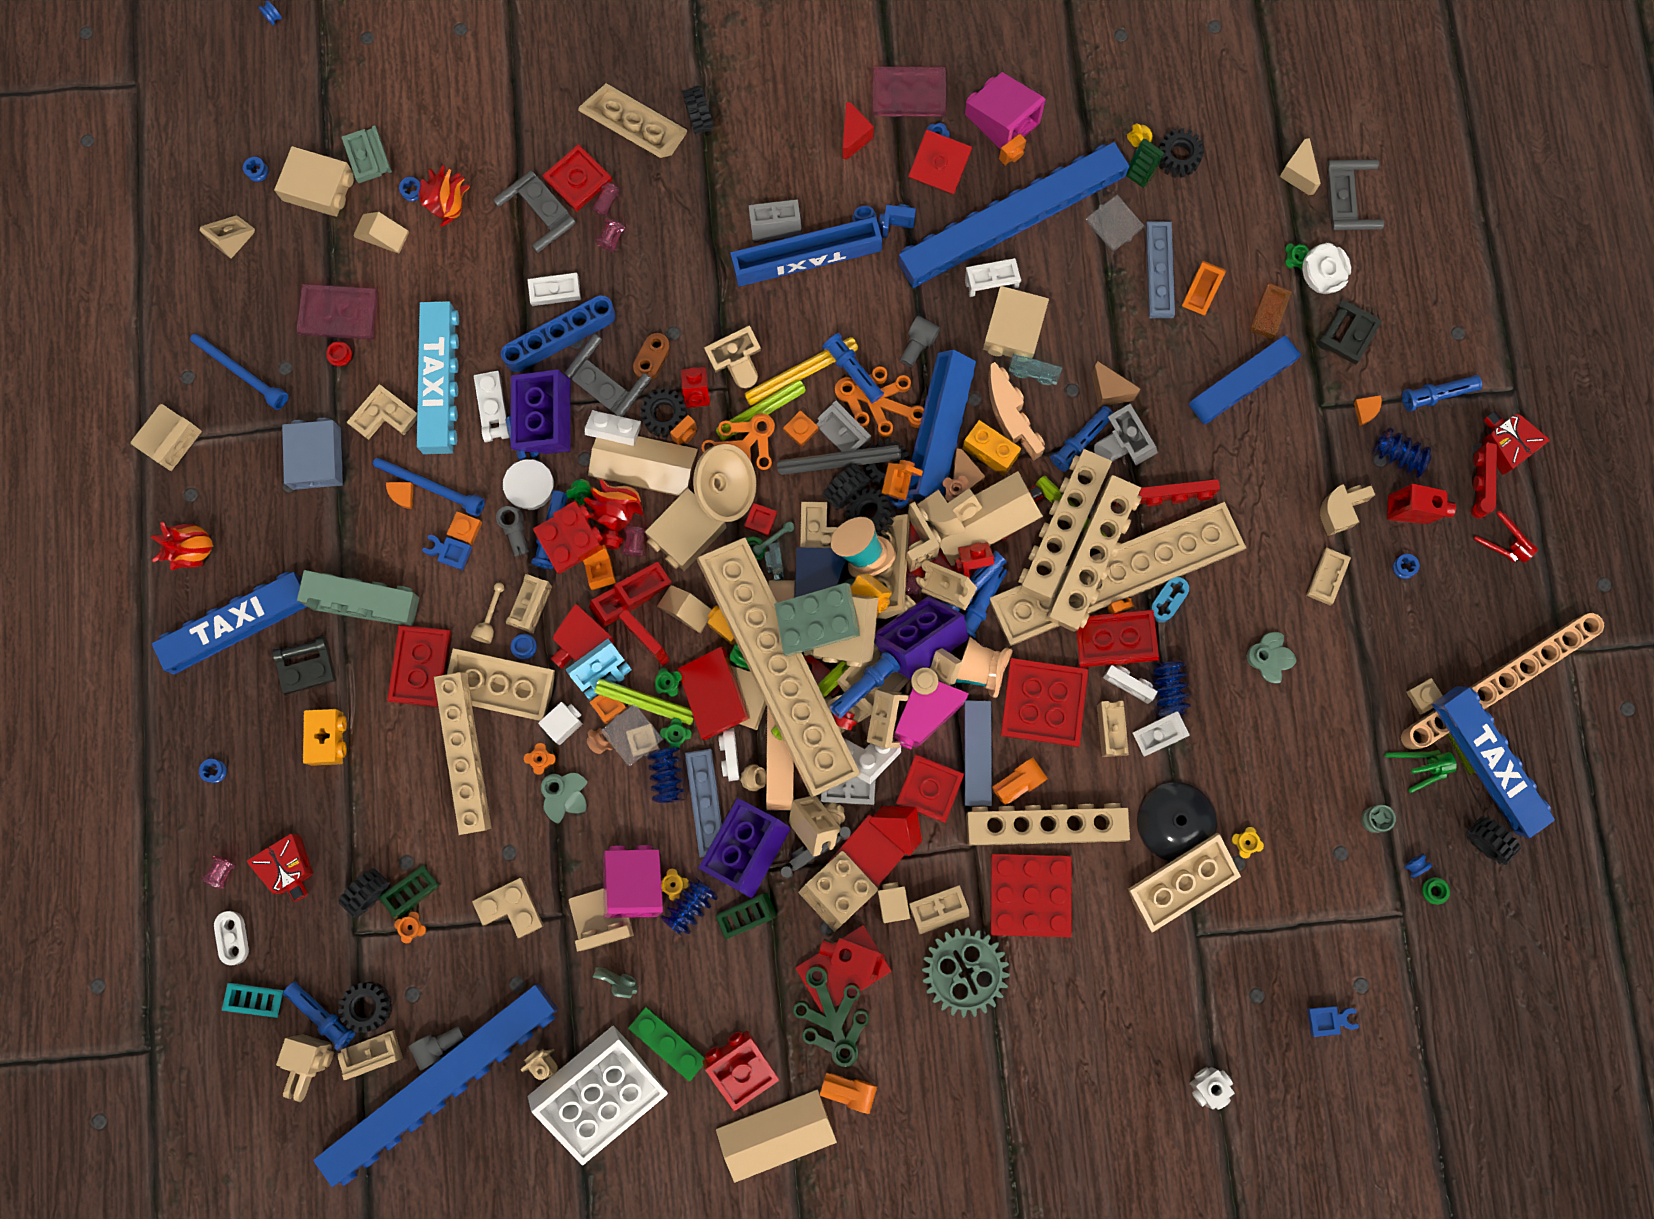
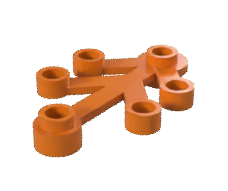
M876 367L869 376L875 383L882 384L887 380V370L884 367ZM877 372H882L884 374V377L879 379L875 376V374ZM901 375L895 383L881 388L884 395L873 404H871L870 400L852 378L845 377L836 383L835 394L839 400L848 403L854 419L857 421L859 417L866 418L867 421L860 424L863 428L869 425V415L862 412L858 400L868 404L878 425V433L881 437H889L893 432V425L890 421L886 420L882 409L907 417L912 427H920L922 417L918 419L913 414L921 412L923 415L924 407L914 406L911 408L887 399L891 395L898 392H907L910 389L911 380L908 376ZM906 381L908 385L906 387H901L899 385V382ZM850 386L852 390L844 392L843 387ZM886 425L890 428V431L882 432L881 427Z
M763 413L755 415L750 422L731 423L729 421H722L719 424L718 430L723 436H730L733 432H749V434L740 441L714 442L713 440H706L702 443V451L705 452V445L707 443H712L714 446L730 444L741 449L751 461L750 447L758 439L759 457L756 464L761 470H767L772 465L768 452V437L774 432V421L769 415ZM759 422H765L767 424V428L765 431H759L757 429V425ZM724 424L731 426L729 433L722 432L721 428ZM761 458L769 460L767 467L760 466L759 461Z

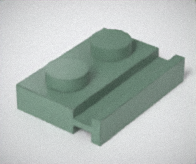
M375 125L372 126V129H363L342 136L354 176L358 183L382 176L381 174L385 172H392Z

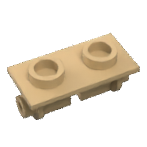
M536 1050L524 1060L526 1065L521 1071L530 1070L538 1080L553 1076L558 1071L557 1064L550 1056L555 1050Z

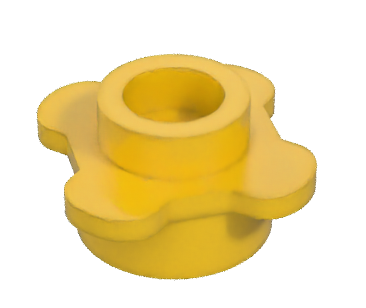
M1138 123L1132 126L1133 130L1127 134L1129 142L1137 148L1143 139L1149 142L1152 141L1150 129Z
M1247 827L1245 832L1234 834L1232 837V843L1237 845L1240 850L1239 855L1242 858H1249L1251 853L1262 851L1264 847L1263 842L1260 841L1259 836L1256 834V830L1252 827ZM1246 840L1250 841L1249 845H1246Z
M669 869L667 876L661 881L662 892L664 891L668 894L669 899L672 901L678 900L683 889L689 886V880L679 876L675 869ZM672 882H675V887H671Z

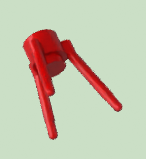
M1497 511L1498 517L1516 537L1509 546L1512 551L1509 552L1479 536H1474V540L1506 556L1513 563L1518 559L1522 563L1527 562L1535 555L1538 548L1523 535L1506 514Z

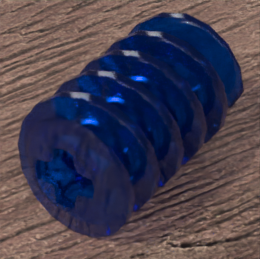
M1386 429L1379 437L1372 454L1379 450V459L1389 455V464L1393 463L1396 459L1399 460L1397 466L1399 469L1407 464V473L1417 469L1416 477L1419 478L1431 460V448L1426 446L1421 450L1422 444L1417 441L1412 445V438L1407 437L1402 441V433L1398 432L1393 436V429Z
M1164 662L1155 665L1159 667L1153 670V674L1160 678L1156 679L1154 684L1162 687L1156 690L1158 691L1156 695L1164 697L1157 701L1158 706L1164 707V709L1158 712L1160 717H1166L1175 712H1179L1180 716L1188 715V713H1184V710L1191 707V704L1183 702V699L1189 697L1190 693L1182 692L1181 689L1189 685L1180 681L1181 678L1187 676V673L1179 671V668L1185 666L1186 662Z
M680 747L657 749L647 755L648 760L655 761L648 766L649 770L656 772L649 777L650 781L658 782L651 786V791L659 793L652 797L653 802L663 804L686 800L678 798V795L685 792V790L676 786L683 781V778L675 777V774L682 771V768L674 766V763L680 761L681 757L673 756V753L680 750Z
M697 877V883L691 881L687 883L691 889L690 892L681 890L684 900L674 899L677 909L667 908L671 916L661 915L660 917L663 922L681 936V932L691 933L688 924L695 926L698 924L695 915L700 917L705 915L701 907L711 908L712 905L708 898L718 899L717 894Z

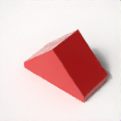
M846 102L843 159H849L872 140L874 126L850 102Z
M882 806L869 820L909 856L922 842L916 807Z

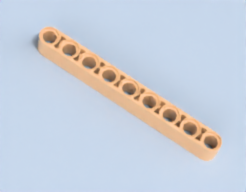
M769 580V587L777 603L795 598V580ZM767 707V810H791L792 800H794V761L784 740L776 739L771 733V729L776 726V723Z
M1589 613L1572 620L1472 685L1470 688L1476 693L1479 689L1485 695V700L1479 701L1483 709L1491 706L1598 636L1604 629L1602 618L1597 614ZM1584 622H1586L1589 625V632L1585 630L1583 626ZM1563 635L1566 636L1569 641L1568 646L1565 645L1562 640ZM1542 649L1548 654L1547 660L1541 654ZM1521 662L1526 665L1527 673L1521 671ZM1499 676L1505 679V687L1500 685ZM1436 710L1406 728L1401 735V741L1406 748L1417 750L1431 745L1448 734L1449 730L1444 723L1442 729L1436 727L1435 718L1440 717ZM1414 731L1419 732L1421 735L1420 744L1413 738Z

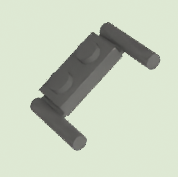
M1378 159L1327 161V188L1332 230H1375L1384 228L1383 219L1358 220L1354 170L1378 169Z
M532 170L492 199L499 208L518 193L550 231L531 245L536 253H539L576 224L567 210L543 182L536 177Z
M594 333L565 371V374L617 416L623 417L652 378L643 373L629 392L588 360L602 341Z
M848 827L840 829V836L837 837L836 844L841 839L848 840L851 833ZM828 841L822 845L820 855L829 849L827 846ZM805 846L801 847L791 854L794 858L790 861L793 868L783 867L781 870L782 876L786 879L792 878L794 871L799 870L819 855L812 856Z

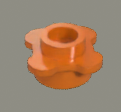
M543 743L536 744L535 749L524 756V762L530 764L537 775L543 774L544 770L554 764L556 760L555 756L546 750V746ZM539 756L542 757V760H541V761H538V760H537V758H538Z
M410 912L408 917L397 919L394 924L403 943H410L413 938L423 936L426 932V927L421 925L419 921L420 916L417 912ZM409 925H412V930L408 929Z

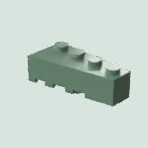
M304 570L297 601L314 611L413 626L420 597L412 592L413 589L404 586H397V589H394L380 582H372L370 584L356 578L345 579L331 574Z

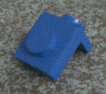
M903 204L897 206L886 205L885 214L880 213L879 229H883L882 237H888L889 225L914 228L916 209Z

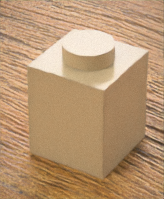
M898 882L882 885L883 890L878 891L883 923L910 919L905 886L899 887Z

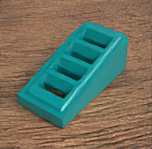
M228 983L222 1011L278 1018L283 990ZM236 990H241L239 1005L234 1006ZM247 991L252 992L249 1008L244 1007ZM258 993H263L260 1009H255ZM269 994L274 995L271 1011L266 1010Z

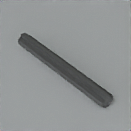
M898 445L784 459L777 462L778 473L784 475L848 467L853 464L863 465L901 459V449Z

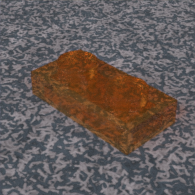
M1268 283L1250 331L1274 339L1292 291Z

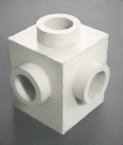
M1206 1067L1195 1074V1079L1190 1082V1085L1195 1090L1192 1092L1194 1098L1202 1107L1205 1105L1212 1110L1214 1108L1219 1110L1230 1103L1229 1097L1235 1094L1230 1087L1233 1085V1082L1223 1070L1219 1072L1215 1068L1210 1067L1208 1069ZM1217 1085L1219 1090L1212 1094V1086Z

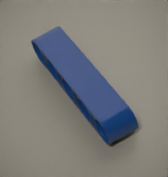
M597 296L507 343L501 350L502 360L510 371L520 372L610 325L616 316L611 300L606 296ZM603 307L608 308L605 314L597 313ZM580 319L587 320L584 325H575ZM557 331H564L561 337H553ZM534 343H542L540 348L531 349ZM520 354L516 361H509L512 355Z
M1285 335L1201 393L1188 406L1202 424L1205 425L1293 364L1302 354Z

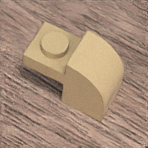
M1343 484L1324 499L1320 509V517L1327 536L1350 529L1359 523L1353 506L1367 502L1375 496L1372 486L1362 489V486L1358 485L1346 491Z
M970 488L949 503H947L940 491L937 490L917 504L918 507H923L928 516V521L933 528L944 535H955L965 531L966 529L962 522L971 518L982 509Z

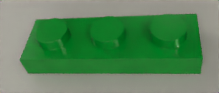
M645 1007L628 1028L689 1082L702 1068V1061L706 1059L705 1056L648 1007Z

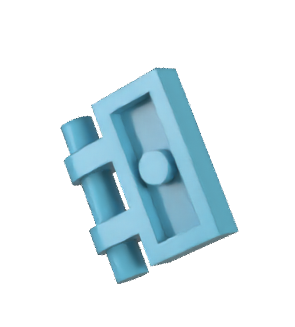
M606 639L565 670L582 692L589 686H592L584 692L589 701L599 695L594 691L600 678L611 672L603 679L613 683L616 681L621 682L625 679L624 676L632 669L626 662L617 668L625 660L611 641Z

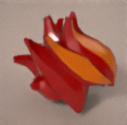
M442 164L437 174L432 169L428 170L429 180L428 182L424 179L420 180L418 193L421 205L426 207L435 216L444 219L440 224L441 227L449 224L461 214L462 197L470 188L469 185L460 186L465 180L464 177L459 178L461 176L460 173L450 177L451 169H448L444 176V164Z
M599 479L602 492L592 487L591 492L595 500L587 497L584 498V501L594 511L590 513L591 518L605 525L604 530L618 532L629 524L634 513L641 516L644 515L639 493L629 486H610L603 479Z
M160 522L163 535H152L151 538L163 547L159 549L160 552L151 561L168 560L170 561L171 570L183 567H202L203 559L210 554L213 548L212 540L207 532L194 524L168 527L164 522Z

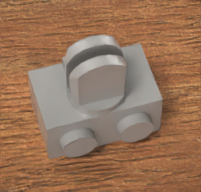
M1131 404L1108 416L1114 431L1094 445L1095 454L1112 462L1129 453L1135 465L1158 453L1155 444Z

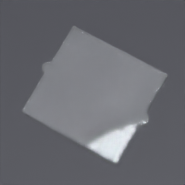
M1118 195L1106 204H1100L1098 210L1085 220L1113 252L1125 242H1131L1132 237L1145 227Z
M633 704L621 715H616L615 720L601 730L629 767L642 756H648L649 751L664 740L636 704Z

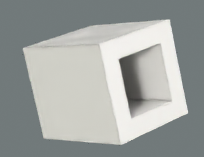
M561 702L538 724L557 744L561 745L583 723L578 719L581 714L572 704L567 707Z

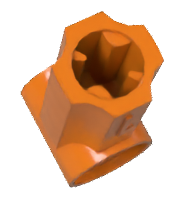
M1034 757L1017 767L1014 773L992 787L1004 806L1020 797L1026 791L1030 792L1048 779Z
M826 1072L819 1096L847 1104L846 1106L853 1110L870 1114L877 1086L862 1080L854 1079L853 1081Z

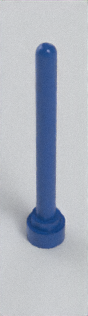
M191 335L190 340L192 343L265 395L266 403L272 408L279 410L287 403L289 396L285 391L280 388L269 387L200 335Z
M381 458L373 460V465L376 468L463 505V509L470 515L478 517L485 506V499L478 495L465 496Z

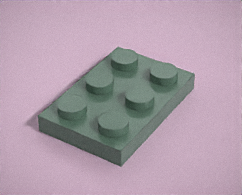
M848 583L774 604L783 654L786 656L860 636L851 587Z

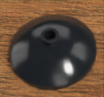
M1170 782L1157 786L1144 797L1137 813V829L1144 845L1153 854L1164 860L1173 861L1216 834L1217 818L1212 803L1202 791L1186 783ZM1178 816H1182L1185 820L1182 826L1176 822Z

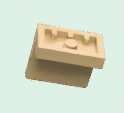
M160 404L133 438L131 444L172 471L202 431L185 418Z
M915 502L909 504L908 515L921 540L912 544L909 547L910 551L907 552V568L910 572L921 567L924 560L931 562L936 559L940 549L939 543H941L935 529L931 530L926 522L928 521V516L922 506L918 508Z
M841 851L805 884L798 893L835 932L878 891V888L846 853Z
M603 889L569 899L579 939L575 941L577 952L634 936L629 918H604Z

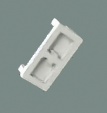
M1015 258L966 267L965 283L966 287H969V297L975 296V291L1010 284H1013V289L1019 288L1021 278Z

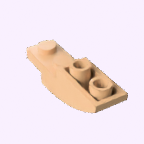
M994 362L989 370V393L997 422L1004 436L1014 444L1020 441L1034 461L1042 456L1045 450L1044 440L1038 433L1034 434L1029 427L1030 422L1023 412L1019 413L1024 404L1023 394L1017 387L1013 388L1008 381L1010 378L1003 367L999 368Z

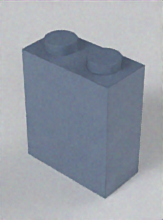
M318 418L316 422L294 420L291 424H283L284 484L292 490L342 486L341 427L330 418Z

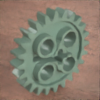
M969 928L965 929L964 935H961L959 930L955 929L954 937L945 932L944 937L946 941L942 942L936 938L935 941L938 948H928L933 954L932 958H923L926 962L930 963L929 967H924L921 970L929 973V977L922 980L923 983H931V987L926 990V993L935 992L936 995L932 1002L936 1003L942 1000L941 1010L951 1006L950 1012L953 1016L957 1009L960 1010L963 1018H965L967 1010L971 1011L973 1017L977 1015V1008L987 1013L986 1004L989 1003L995 1007L994 996L1003 998V995L998 991L999 988L1008 987L1005 983L1001 982L1002 978L1010 977V974L1002 972V968L1009 965L1007 962H1000V958L1005 955V952L996 953L995 949L999 945L998 942L989 945L990 936L986 935L983 939H980L979 930L973 936L970 935ZM969 946H973L978 950V957L973 962L967 961L964 957V951ZM954 950L958 951L964 966L972 968L969 976L978 991L977 995L973 994L967 979L959 977L962 969L953 954ZM946 958L951 959L955 965L953 972L950 974H944L940 969L941 961ZM981 971H987L991 977L989 984L984 987L980 986L976 980L978 973ZM958 983H963L967 989L966 995L961 999L955 998L952 993L953 987Z

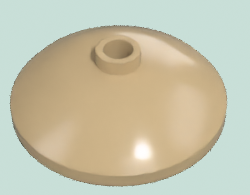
M719 444L710 447L702 454L697 462L693 478L697 502L706 515L720 522L735 521L749 510L755 497L756 476L750 459L741 449L730 444Z

